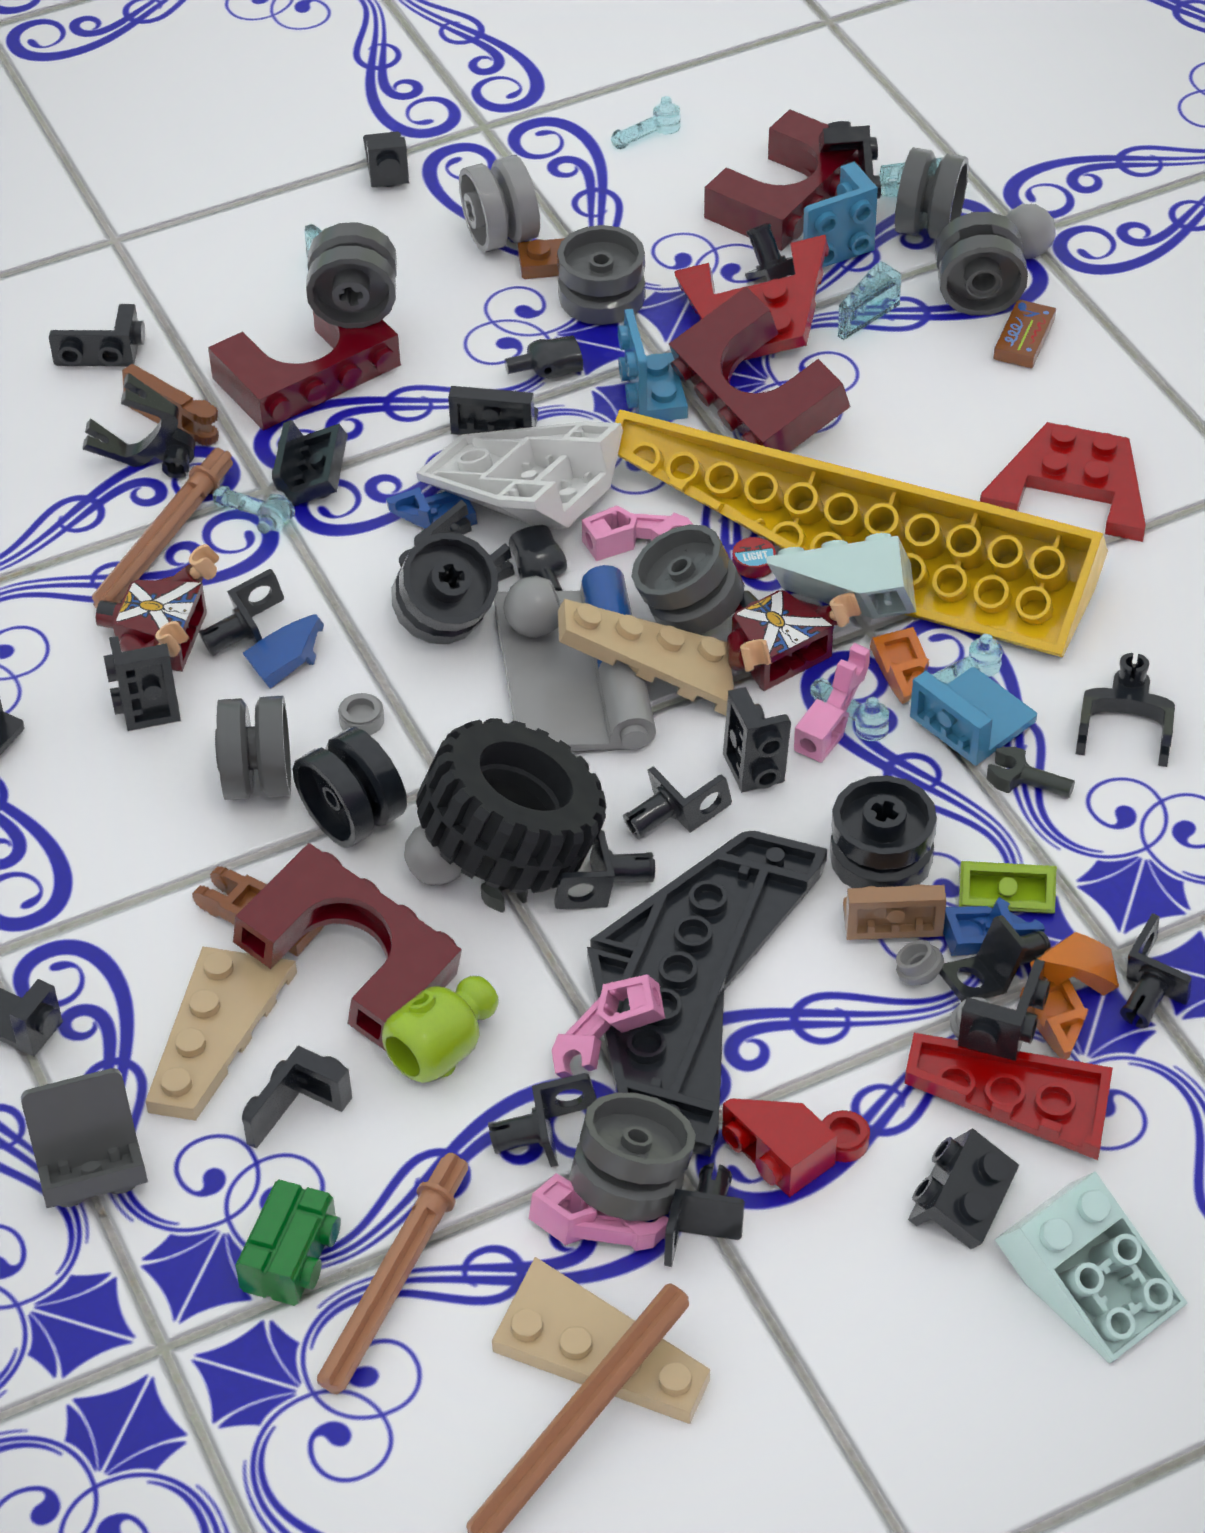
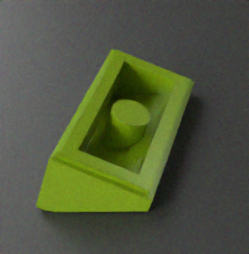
M961 861L959 865V907L988 906L993 909L996 900L1000 897L1010 903L1008 907L1010 912L1055 914L1057 866Z

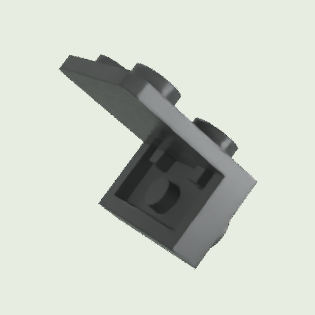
M110 1068L27 1089L22 1093L21 1104L38 1168L46 1208L55 1206L72 1207L82 1203L86 1198L105 1193H125L135 1188L136 1185L148 1182L123 1077L118 1069Z

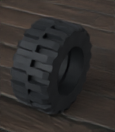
M490 718L484 721V723L480 719L471 721L452 730L447 734L445 740L441 742L417 793L418 818L421 828L425 829L426 838L432 847L438 846L441 857L449 864L454 862L461 867V873L471 879L476 876L484 880L487 886L496 889L500 886L508 887L509 892L523 893L528 889H531L532 893L544 892L557 887L561 873L578 872L604 824L607 807L604 791H602L601 783L596 773H590L589 764L581 755L575 756L571 752V747L562 740L559 742L548 737V732L539 728L536 731L527 728L526 723L514 720L511 723H503L502 719Z

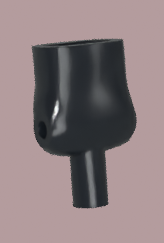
M573 335L555 339L535 340L528 345L527 354L504 359L507 374L533 369L538 376L552 379L583 371L582 354Z
M534 525L520 529L512 534L509 539V547L515 558L520 579L531 576L543 577L551 581L555 591H563L556 576L566 571L567 560L562 549L554 540L550 528L546 525Z

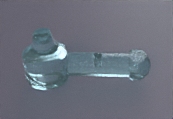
M669 96L662 97L660 103L653 108V117L624 130L617 129L611 136L613 146L617 149L626 148L629 143L654 132L664 135L676 133L681 128L680 107L672 103V99Z
M220 486L213 492V501L217 506L221 508L231 507L257 515L259 519L257 529L263 534L270 530L282 531L295 515L292 503L280 494H271L266 500L232 491L228 486Z
M983 634L979 639L971 643L969 656L932 675L947 684L971 667L977 668L988 677L993 676L1000 671L1002 666V646L990 634Z
M819 678L811 684L810 694L815 700L819 699L827 702L834 687L831 686L828 680ZM869 697L863 704L852 699L846 712L849 713V718L855 721L856 734L866 741H878L886 737L889 731L888 708L884 704L879 703L876 697Z

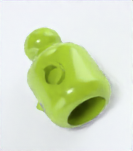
M469 976L459 982L456 992L440 986H433L421 991L393 1013L384 1024L382 1041L389 1059L403 1075L414 1081L427 1083L440 1077L451 1075L456 1065L467 1057L477 1045L480 1036L477 1020H485L491 1017L497 1010L499 999L495 989L483 977Z

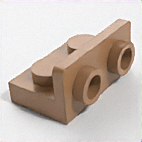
M917 884L899 887L868 886L864 888H847V897L843 899L846 939L943 936L946 910L945 886Z

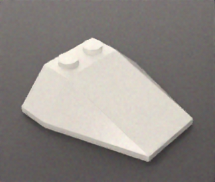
M584 421L462 434L417 471L416 475L417 479L421 482L530 525L550 526L553 530H562L571 527L576 519L588 508L594 506L596 501L611 488L623 429L621 423Z

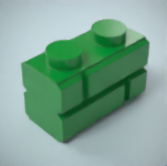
M280 1179L275 1181L235 1265L239 1288L243 1292L263 1298L269 1296L274 1301L295 1306L299 1303L305 1288L310 1290L315 1288L322 1267V1261L319 1257L324 1246L333 1247L341 1226V1218L336 1216L334 1199L330 1193L309 1187L303 1189L301 1185Z

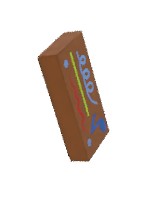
M1019 299L994 348L993 359L1033 368L1054 323L1056 308Z

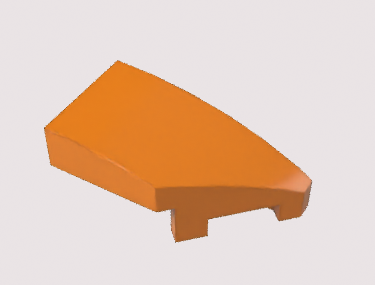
M914 627L872 637L870 643L871 651L882 674L902 704L909 702L912 697L913 679L925 670L927 671L929 666V659L925 655Z
M1078 932L1069 935L1037 958L1045 961L1043 976L1056 985H1060L1069 978L1075 977L1103 996L1119 987L1111 948ZM1033 960V961L1030 963V964H1031V969H1032V966H1033L1035 960Z
M1070 979L1060 985H1056L1051 981L1044 1010L1035 1008L1033 1013L1038 1015L1037 1029L1051 1049L1062 1059L1070 1058L1089 1010L1084 1008ZM1025 987L1022 988L1019 998H1021V995Z

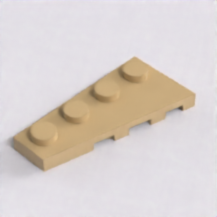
M568 599L563 600L558 609L560 643L612 666L617 661H621L627 664L636 673L637 677L651 683L657 677L677 686V694L694 702L696 697L699 696L715 703L714 711L726 716L728 691L734 690L732 667L728 663L726 641L680 630L673 626H665L639 619L632 615L605 610L590 604H583Z
M202 946L145 1101L148 1113L197 1120L227 1076V1067L238 1052L243 1053L252 1039L251 1032L262 1016L267 1017L277 1003L276 996L283 985H289L297 974L296 961L280 959L270 969L249 953Z
M535 1257L492 1339V1349L497 1354L583 1384L635 1320ZM662 1338L615 1397L690 1424L710 1382V1369Z

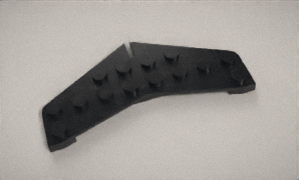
M759 831L742 832L590 939V947H587V960L596 1001L601 995L603 984L648 974L659 983L665 1019L623 1033L611 1026L603 1034L616 1093L647 1095L658 1098L675 1107L690 1121L696 1134L693 1153L711 1157L718 1140L724 991L820 879L827 862L826 848ZM628 998L624 1001H619L618 1013L630 1010Z

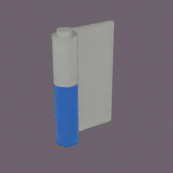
M602 565L590 569L583 576L581 587L578 591H556L561 604L564 599L620 614L632 615L624 574L614 566ZM497 592L494 598V607L514 721L526 723L527 728L535 731L539 728L548 732V737L557 742L562 740L571 747V751L636 750L649 744L654 739L656 727L646 680L637 677L636 673L621 661H617L612 666L560 643L559 627L547 636L537 638L518 634L505 619L503 606L508 592Z

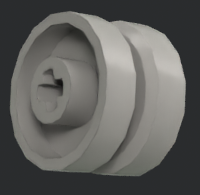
M514 154L496 159L492 164L491 170L483 163L460 170L459 193L468 229L478 249L482 252H488L502 248L506 245L508 237L518 244L517 242L533 240L539 236L540 213L531 177L520 157Z

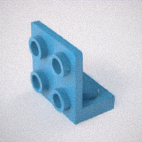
M855 162L841 166L840 184L837 185L838 196L804 208L803 240L821 235H826L829 252L828 256L824 257L822 268L874 251L878 187Z
M633 309L624 310V325L618 326V340L620 349L625 350V356L618 358V367L621 382L628 381V384H625L628 408H635L636 414L664 421L688 418V404L680 377L671 366V362L675 360L672 352L646 356Z
M975 667L969 668L948 684L941 682L926 670L913 679L910 717L975 766L996 752L997 748L1003 747L1037 721L1036 711Z

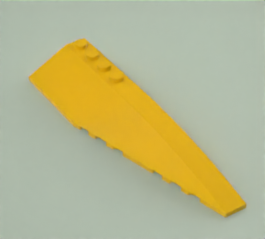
M619 409L614 422L621 423L623 429L618 457L782 549L788 547H800L804 551L821 548L823 543L832 540H844L848 544L865 541L867 536L876 533H888L892 537L898 536L911 562L917 611L904 615L1062 658L1095 591L1108 553L1104 534L1101 532Z

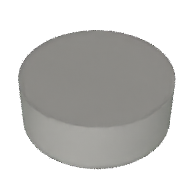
M367 693L353 694L345 698L339 705V722L343 731L350 727H357L372 735L379 731L384 724L383 704L374 695Z

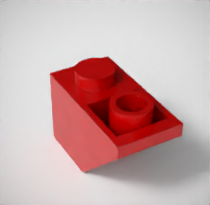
M730 1098L723 1103L722 1135L726 1143L735 1152H743L756 1165L760 1176L768 1184H776L789 1198L835 1165L837 1135L803 1103Z

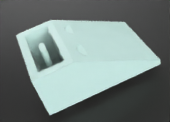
M876 533L867 536L865 541L848 544L844 540H832L823 543L821 548L804 551L800 547H788L778 551V555L766 557L768 566L781 587L785 590L827 604L838 595L854 593L862 613L861 615L872 619L917 612L911 562L898 536L892 537L888 533Z
M1096 1171L1068 1184L994 1239L1023 1282L1108 1363L1115 1361L1188 1304Z

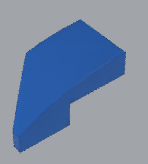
M420 487L386 498L387 507L391 513L424 529L461 500L467 504L469 514L465 517L470 521L471 526L478 524L476 512L470 500L447 491L425 498Z
M317 614L304 617L269 634L243 652V655L271 689L305 661L308 665H314L317 654L313 651L317 633L323 631L324 623Z
M999 897L993 909L988 906L946 907L943 934L951 956H963L978 953L996 916L1003 915L1019 936L1037 930L1044 932L1045 928L1043 923L1036 919L1033 922H1026L1008 910L1010 903Z

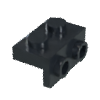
M292 420L283 423L280 440L278 441L276 460L272 470V480L276 489L283 492L293 506L317 498L322 499L337 492L348 436L342 426L336 424L303 435Z
M972 1128L955 1139L952 1137L946 1138L937 1147L932 1156V1162L935 1163V1166L930 1176L926 1177L916 1188L912 1196V1200L916 1204L908 1218L915 1226H919L932 1219L970 1249L983 1243L1019 1168L1017 1162Z

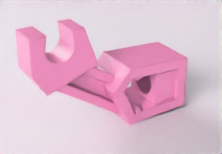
M614 506L582 519V542L595 560L599 561L634 550L637 538L651 539L652 541L657 536L673 528L689 525L692 522L689 518L677 513H673L671 516L633 514L619 506Z
M854 643L849 649L848 662L842 659L839 661L832 684L834 688L827 702L816 699L796 725L794 751L822 763L843 738L849 713L846 711L859 684L865 679L869 667L870 649Z
M646 974L603 984L598 1000L565 1034H558L551 1050L555 1074L561 1078L573 1076L570 1062L576 1055H581L583 1068L588 1071L597 1069L602 1042L600 1038L611 1026L623 1033L665 1019L659 983ZM628 998L630 1010L618 1013L619 1001H624Z
M557 1173L532 1193L528 1218L564 1245L585 1239L629 1245L635 1251L654 1248L665 1237L668 1217L666 1216L659 1217L654 1222L628 1221L608 1216L589 1206L574 1191L571 1181Z

